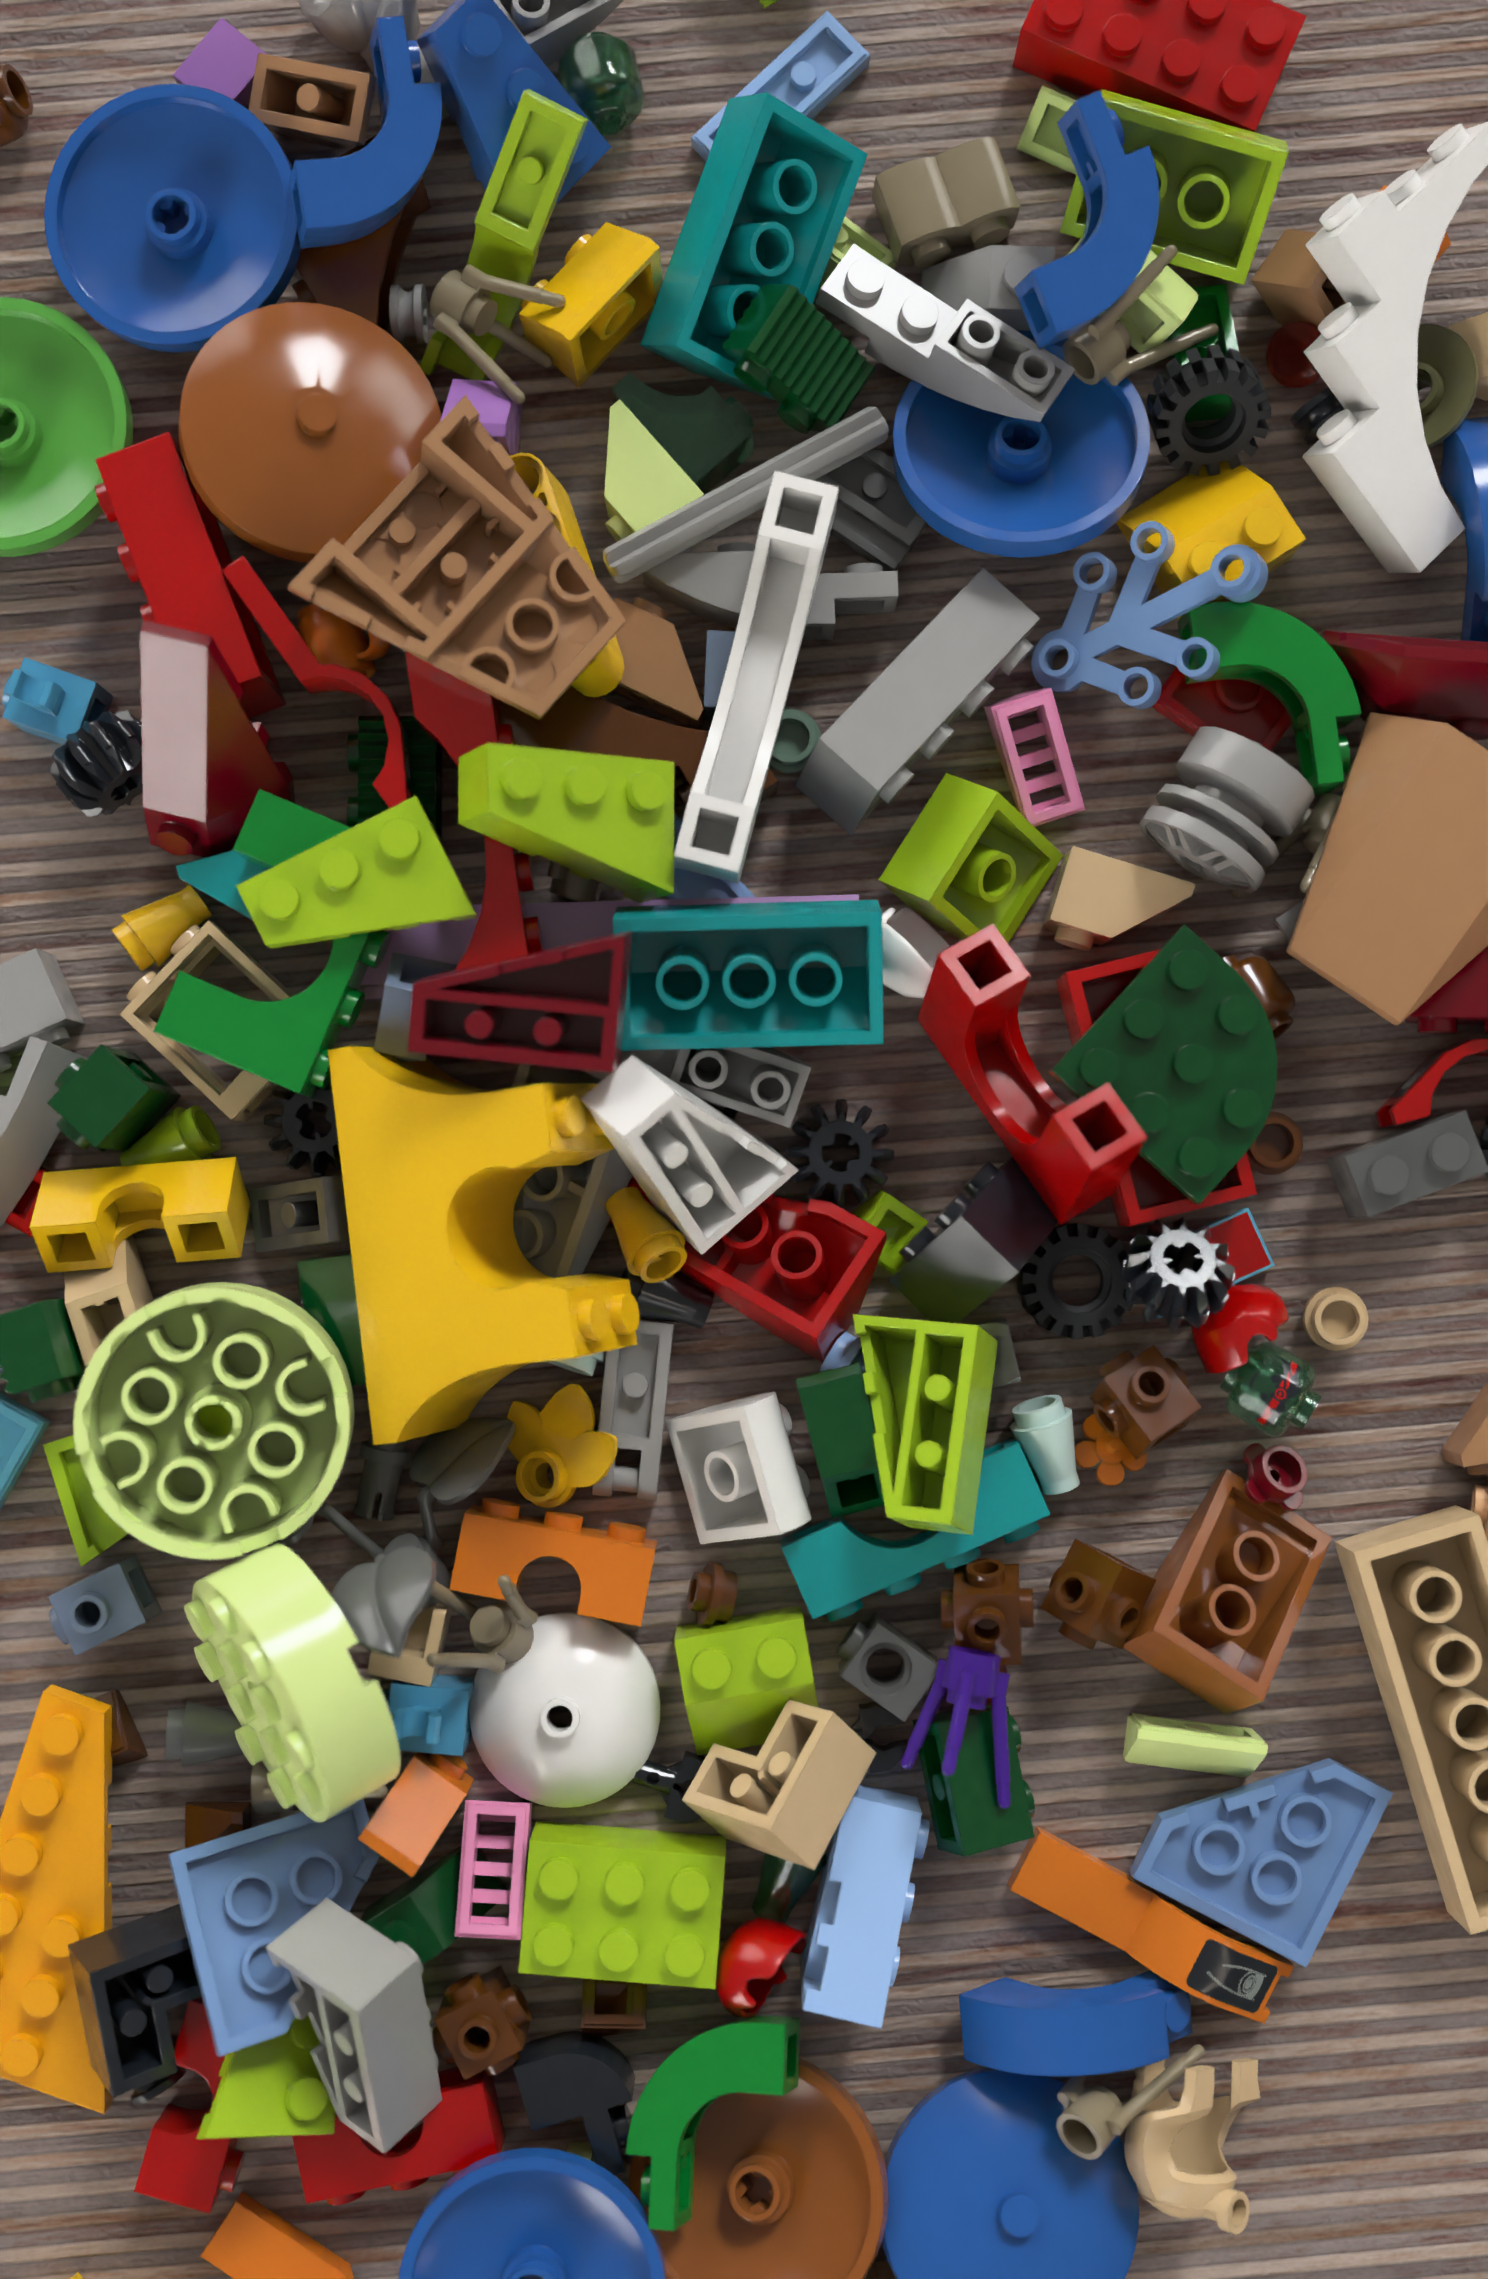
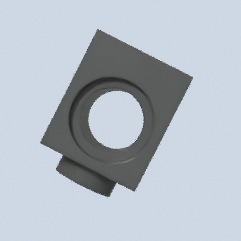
M876 1613L872 1615L866 1625L859 1620L856 1621L848 1630L836 1653L843 1657L838 1664L840 1676L903 1722L906 1721L935 1680L938 1658ZM881 1648L893 1649L902 1656L899 1669L888 1677L875 1676L866 1668L870 1655Z

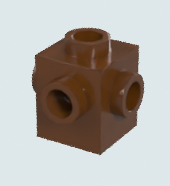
M1155 1345L1134 1357L1130 1350H1126L1109 1361L1099 1370L1098 1373L1103 1380L1090 1397L1095 1404V1416L1102 1428L1114 1438L1119 1437L1136 1460L1186 1427L1202 1408L1188 1390L1189 1383L1183 1370L1172 1359L1164 1358Z
M1075 1539L1063 1564L1055 1571L1051 1578L1049 1592L1041 1609L1063 1621L1058 1632L1079 1645L1093 1650L1097 1641L1123 1649L1126 1639L1137 1629L1141 1622L1143 1607L1156 1579L1104 1550Z
M985 1558L977 1559L954 1568L953 1589H941L942 1628L955 1630V1646L974 1648L1002 1657L1000 1665H1022V1628H1034L1033 1589L1020 1588L1019 1564H1003L1001 1561Z
M500 1965L481 1976L478 1972L466 1975L444 1991L443 2000L434 2020L436 2026L433 2027V2037L442 2058L448 2064L455 2062L464 2080L483 2070L486 2076H493L504 2071L520 2058L521 2054L519 2051L524 2047L532 2015L521 1989L516 1984H510ZM475 2026L482 2027L487 2031L479 2035Z

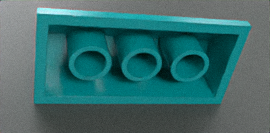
M768 92L729 98L640 346L690 372L769 399H774L767 391L760 393L751 389L735 375L733 369L737 362L722 349L723 342L729 338L730 332L737 326V321L744 316V311L751 306V300L758 295V290L764 285L791 284L799 289L800 294L807 297L809 303L813 304L868 154Z
M878 900L616 907L613 917V934L632 930L622 1051L884 1044L882 911Z

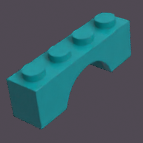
M1010 1437L984 1449L973 1535L924 1530L908 1538L885 1540L874 1538L858 1531L842 1517L833 1519L829 1517L781 1538L780 1542L781 1549L812 1620L826 1614L828 1621L832 1622L857 1612L864 1606L861 1598L885 1588L887 1595L890 1596L916 1586L923 1580L920 1572L943 1562L945 1568L949 1570L975 1560L981 1555L978 1546L1002 1536L1007 1544L1026 1538L1040 1529L1037 1520L1051 1514L1019 1442Z

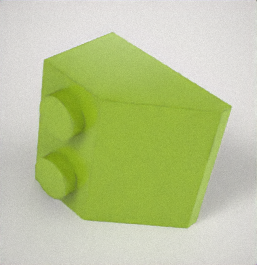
M946 773L878 880L912 910L961 941L994 924L1006 942L1009 943L1064 855L998 791Z
M801 1605L730 1617L727 1623L714 1621L710 1627L698 1625V1623L676 1627L674 1643L685 1707L697 1755L708 1754L713 1743L731 1749L764 1744L788 1699L819 1708Z

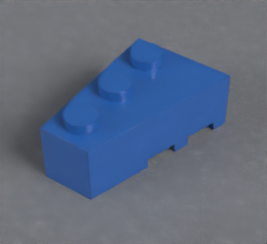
M455 0L417 39L434 82H440L443 103L451 121L456 122L472 159L469 163L477 181H481L485 192L524 90L530 89L589 119L494 0ZM590 120L587 122L557 202L611 148Z

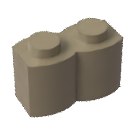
M995 137L972 140L952 147L935 157L918 158L896 165L875 177L872 200L897 266L915 263L917 268H927L946 259L954 247L974 244L975 248L981 249L989 245H995L1009 235L1010 229L1014 227L1020 210L1019 201Z

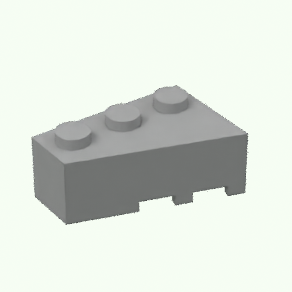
M326 1897L266 1946V1950L273 1965L278 1967L283 1965L291 1973L298 1992L288 2001L296 2018L302 2020L308 2015L320 2044L310 2053L339 2120L385 2154L442 2101L437 2071L439 2060L433 2048L429 2024L431 2014L426 2005L421 1977L423 1966L417 1954L407 1944L400 1941L394 1943Z

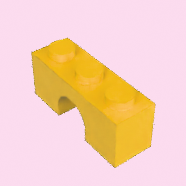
M236 1157L44 1172L30 1230L48 1273L112 1268L118 1246L130 1235L151 1228L166 1230L177 1263L241 1258L250 1201Z

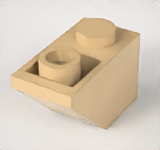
M133 1235L127 1237L118 1246L112 1268L64 1272L65 1306L84 1364L88 1365L104 1339L127 1317L151 1303L154 1299Z

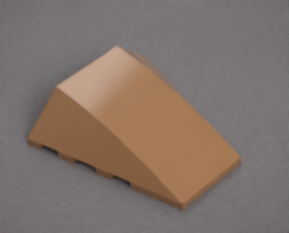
M466 394L422 441L420 462L353 535L343 545L332 538L288 585V590L538 720L547 713L627 621L576 548H570L553 524L554 518L541 499H535L515 471V463L499 441L495 443L480 422L479 413Z
M1371 712L1367 716L1360 737L1362 739L1355 760L1351 763L1342 788L1344 792L1335 818L1330 823L1323 843L1325 847L1318 868L1312 875L1286 953L1393 1025L1398 1026L1488 946V750L1448 723Z

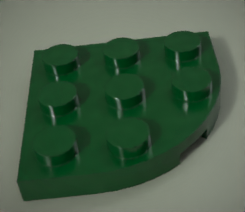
M1183 925L1049 1073L1078 1100L1109 1083L1148 1137L1138 1154L1193 1204H1200L1244 1156L1264 1127L1275 1096L1277 1052L1270 1022L1256 994L1226 961L1186 925Z

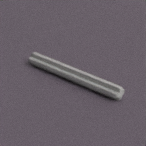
M867 407L606 547L603 551V560L608 572L617 583H625L764 508L774 471L814 481L884 443L888 438L887 432L889 429L886 420L878 408Z

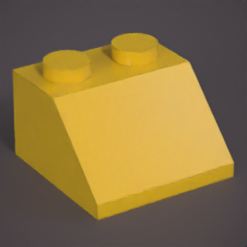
M608 222L593 236L585 234L572 245L565 257L564 267L549 282L543 279L533 286L545 291L561 294L565 298V305L561 308L523 300L521 304L522 311L519 313L525 339L549 354L553 359L552 364L578 388L652 312L663 282L660 247L646 236Z
M1227 460L1219 463L1220 474L1209 476L1204 464L1201 466L1198 476L1188 474L1123 515L1116 523L1129 544L1134 530L1140 524L1147 521L1158 522L1173 534L1175 540L1174 551L1170 558L1161 564L1154 581L1162 594L1210 570L1214 557L1222 549L1235 544L1246 545L1258 553L1266 562L1268 573L1287 562L1306 540L1272 485L1243 465H1239L1231 470ZM1160 533L1152 534L1146 539L1144 544L1146 554L1152 553L1159 548L1161 544ZM1235 560L1227 566L1225 571L1227 581L1236 580L1241 576L1244 570L1243 560ZM1221 595L1207 603L1223 602L1227 598Z

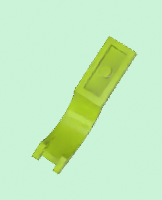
M530 89L523 91L474 221L476 226L474 241L466 265L471 264L487 275L529 285L538 256L540 242L589 119ZM490 291L491 299L496 301L498 306L495 320L511 329L523 299ZM436 329L429 340L420 364L423 372L431 375L434 373L437 365L440 364L469 380L486 381L488 376L450 337ZM489 332L482 336L469 335L495 362L504 342Z

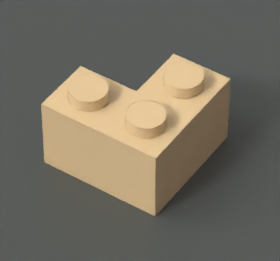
M788 1699L757 1756L713 1743L682 1801L726 1839L815 1870L876 1752L834 1712Z

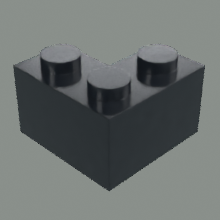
M1013 1156L998 1169L990 1161L987 1162L962 1188L970 1197L967 1198L963 1193H960L934 1219L940 1228L933 1233L925 1225L898 1252L906 1262L889 1281L929 1321L959 1323L1015 1276L1059 1223Z
M174 1905L67 1945L91 2066L114 2098L178 2072L166 2010L202 1997L180 1905Z

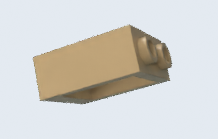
M208 920L201 928L198 925L190 927L176 940L170 951L174 957L158 974L151 971L133 985L126 997L130 1003L120 1015L225 1115L233 1121L246 1123L280 1085L245 1070L228 1085L186 1045L153 1032L179 971L198 978L220 953L225 955L272 1001L284 1000L294 996L223 928Z

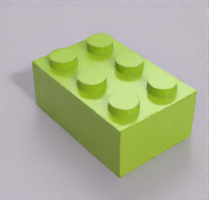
M1102 89L1101 94L1107 109H1112L1121 122L1124 133L1123 150L1125 155L1148 145L1153 155L1159 186V214L1151 250L1158 256L1166 246L1173 244L1177 247V254L1169 264L1244 285L1289 154L1287 141ZM1077 174L1060 233L1082 238L1087 220V205Z
M536 1820L529 1840L518 1973L715 1989L726 1862V1838L720 1835Z

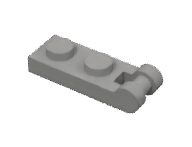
M639 1320L636 1330L637 1345L606 1351L598 1431L616 1436L618 1448L641 1450L640 1468L618 1466L616 1465L615 1458L607 1475L598 1484L593 1486L592 1495L612 1497L613 1491L637 1493V1500H657L674 1323Z

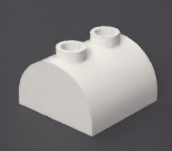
M766 1392L727 1401L665 1421L700 1544L781 1535L806 1524L812 1519L806 1500L810 1492L809 1480L805 1471L796 1465L789 1440L792 1432V1420L787 1409L778 1402L776 1392Z

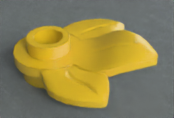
M572 1383L560 1389L547 1402L541 1412L526 1402L513 1401L507 1419L515 1423L516 1430L508 1448L519 1462L516 1469V1483L520 1493L527 1500L543 1508L557 1507L566 1503L573 1496L577 1487L594 1486L607 1475L617 1455L618 1439L607 1432L593 1431L595 1427L593 1404L579 1384ZM549 1465L551 1466L554 1474L553 1485L549 1482L547 1477V1470Z

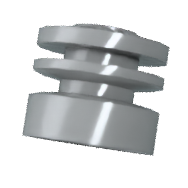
M1201 726L1175 765L1178 777L1187 787L1179 784H1165L1156 796L1160 806L1152 805L1141 819L1139 825L1143 833L1158 848L1188 871L1237 892L1253 893L1265 878L1262 866L1271 865L1279 855L1276 844L1267 834L1287 837L1293 833L1315 797L1312 786L1301 773L1281 757L1260 744L1218 727Z

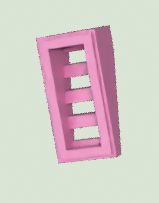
M1038 687L984 705L990 731L1017 811L1034 827L1084 811V803L1052 688ZM1036 710L1039 718L1038 722L1011 730L1008 719ZM1045 736L1048 746L1018 755L1015 744ZM1053 760L1055 771L1025 780L1022 769ZM1061 784L1064 795L1032 805L1029 794Z
M465 1800L455 1937L521 1940L533 1803ZM480 1822H514L515 1836L479 1834ZM478 1848L512 1849L513 1863L477 1861ZM475 1875L512 1877L511 1890L474 1888ZM472 1904H510L509 1918L471 1916Z

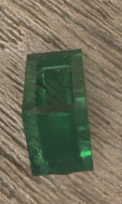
M629 372L611 388L613 404L620 399L704 495L709 493L753 454V432L751 429L754 427V423L750 415L732 396H729L724 401L712 386H709L703 393L698 395H668L650 388Z

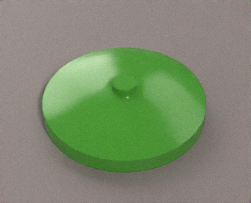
M0 297V557H17L46 551L67 542L89 527L103 513L94 488L95 485L103 482L95 459L132 446L133 418L127 390L119 372L99 343L81 325L56 309L41 303L25 299Z

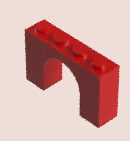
M991 924L938 954L917 1020L1059 1224L1062 1225L1115 1192L1148 1137L1109 1083L1067 1106L1044 1081L1027 1051L1018 1022L1019 1003L1031 975L995 925Z

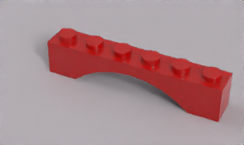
M405 651L414 717L422 729L448 753L458 768L460 756L486 743L515 745L511 723L500 724L497 704L499 699ZM485 835L486 881L481 913L469 946L455 970L544 950L539 917H527L524 892L535 891L530 855L524 852L518 853L517 849Z

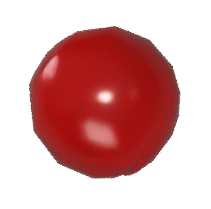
M1258 1284L1232 1285L1227 1293L1229 1295L1227 1303L1218 1315L1210 1313L1207 1322L1201 1325L1199 1329L1191 1324L1193 1340L1206 1373H1222L1246 1364L1248 1361V1342L1255 1335H1262L1269 1341L1277 1339V1328L1289 1320L1288 1310L1279 1294L1271 1288Z
M755 1918L741 1924L727 1938L719 1953L717 1963V1991L725 2010L738 2018L754 2017L766 2002L773 1985L785 1982L787 1979V1974L782 1968V1963L790 1952L801 1954L805 1951L807 1946L806 1933L779 1920L769 1918Z

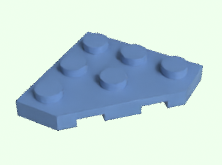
M1327 1758L1158 1813L1129 1872L1134 1879L1307 1967L1393 1793L1387 1787L1331 1758Z
M360 1799L324 1822L314 1821L303 1812L173 1852L167 1856L217 2057L287 2033L295 2018L288 1999L296 1994L298 1990L290 1971L283 1965L278 1967L272 1964L266 1946L326 1897L349 1912L364 1883L367 1882L379 1859V1854L358 1839L369 1821L364 1799Z

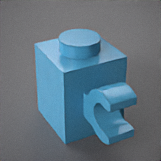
M24 657L20 670L14 668L6 682L2 697L5 711L2 717L22 731L65 745L67 734L76 733L82 728L84 721H95L103 712L109 711L114 697L97 682Z
M438 1675L431 1687L393 1680L390 1689H381L395 1727L399 1749L401 1751L463 1756L471 1738L469 1700L473 1695L474 1678Z

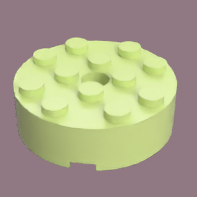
M215 1282L192 1285L159 1297L131 1314L104 1339L96 1350L84 1372L75 1402L73 1428L76 1454L80 1455L84 1471L94 1490L92 1494L99 1505L112 1520L138 1540L158 1550L187 1558L227 1559L242 1556L243 1553L265 1547L279 1539H284L308 1521L320 1508L338 1479L350 1448L355 1417L354 1395L350 1376L339 1349L319 1322L297 1304L272 1291L242 1283ZM207 1404H223L224 1408L232 1416L233 1431L225 1436L213 1435L206 1431L199 1420V1411L202 1406Z
M276 1542L269 1547L267 1545L256 1549L195 1582L192 1590L193 1601L185 1604L184 1610L192 1629L203 1641L202 1644L194 1648L196 1658L206 1677L211 1682L219 1681L236 1718L242 1726L235 1730V1736L243 1754L252 1765L260 1761L264 1763L269 1771L267 1780L270 1788L284 1809L295 1804L312 1820L324 1822L398 1776L401 1760L398 1739L377 1680H365L359 1675L347 1651L349 1647L358 1643V1640L324 1586L294 1552L283 1544Z

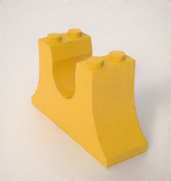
M348 1046L328 1050L373 1445L398 1443L457 1428L469 1418L474 1407L489 1389L513 1371L529 1363L578 1358L637 1345L636 1330L639 1325L640 1316L637 1301L631 1294L629 1279L596 1273L552 1278L538 1271L527 1261L518 1246L514 1233L513 1214L515 1203L523 1185L534 1173L544 1167L579 1165L614 1149L581 1100L598 1084L542 1083L487 1091L470 1086L451 1077L439 1069L427 1056L425 1061L408 1062L397 1059L394 1055L376 1052L374 1047Z

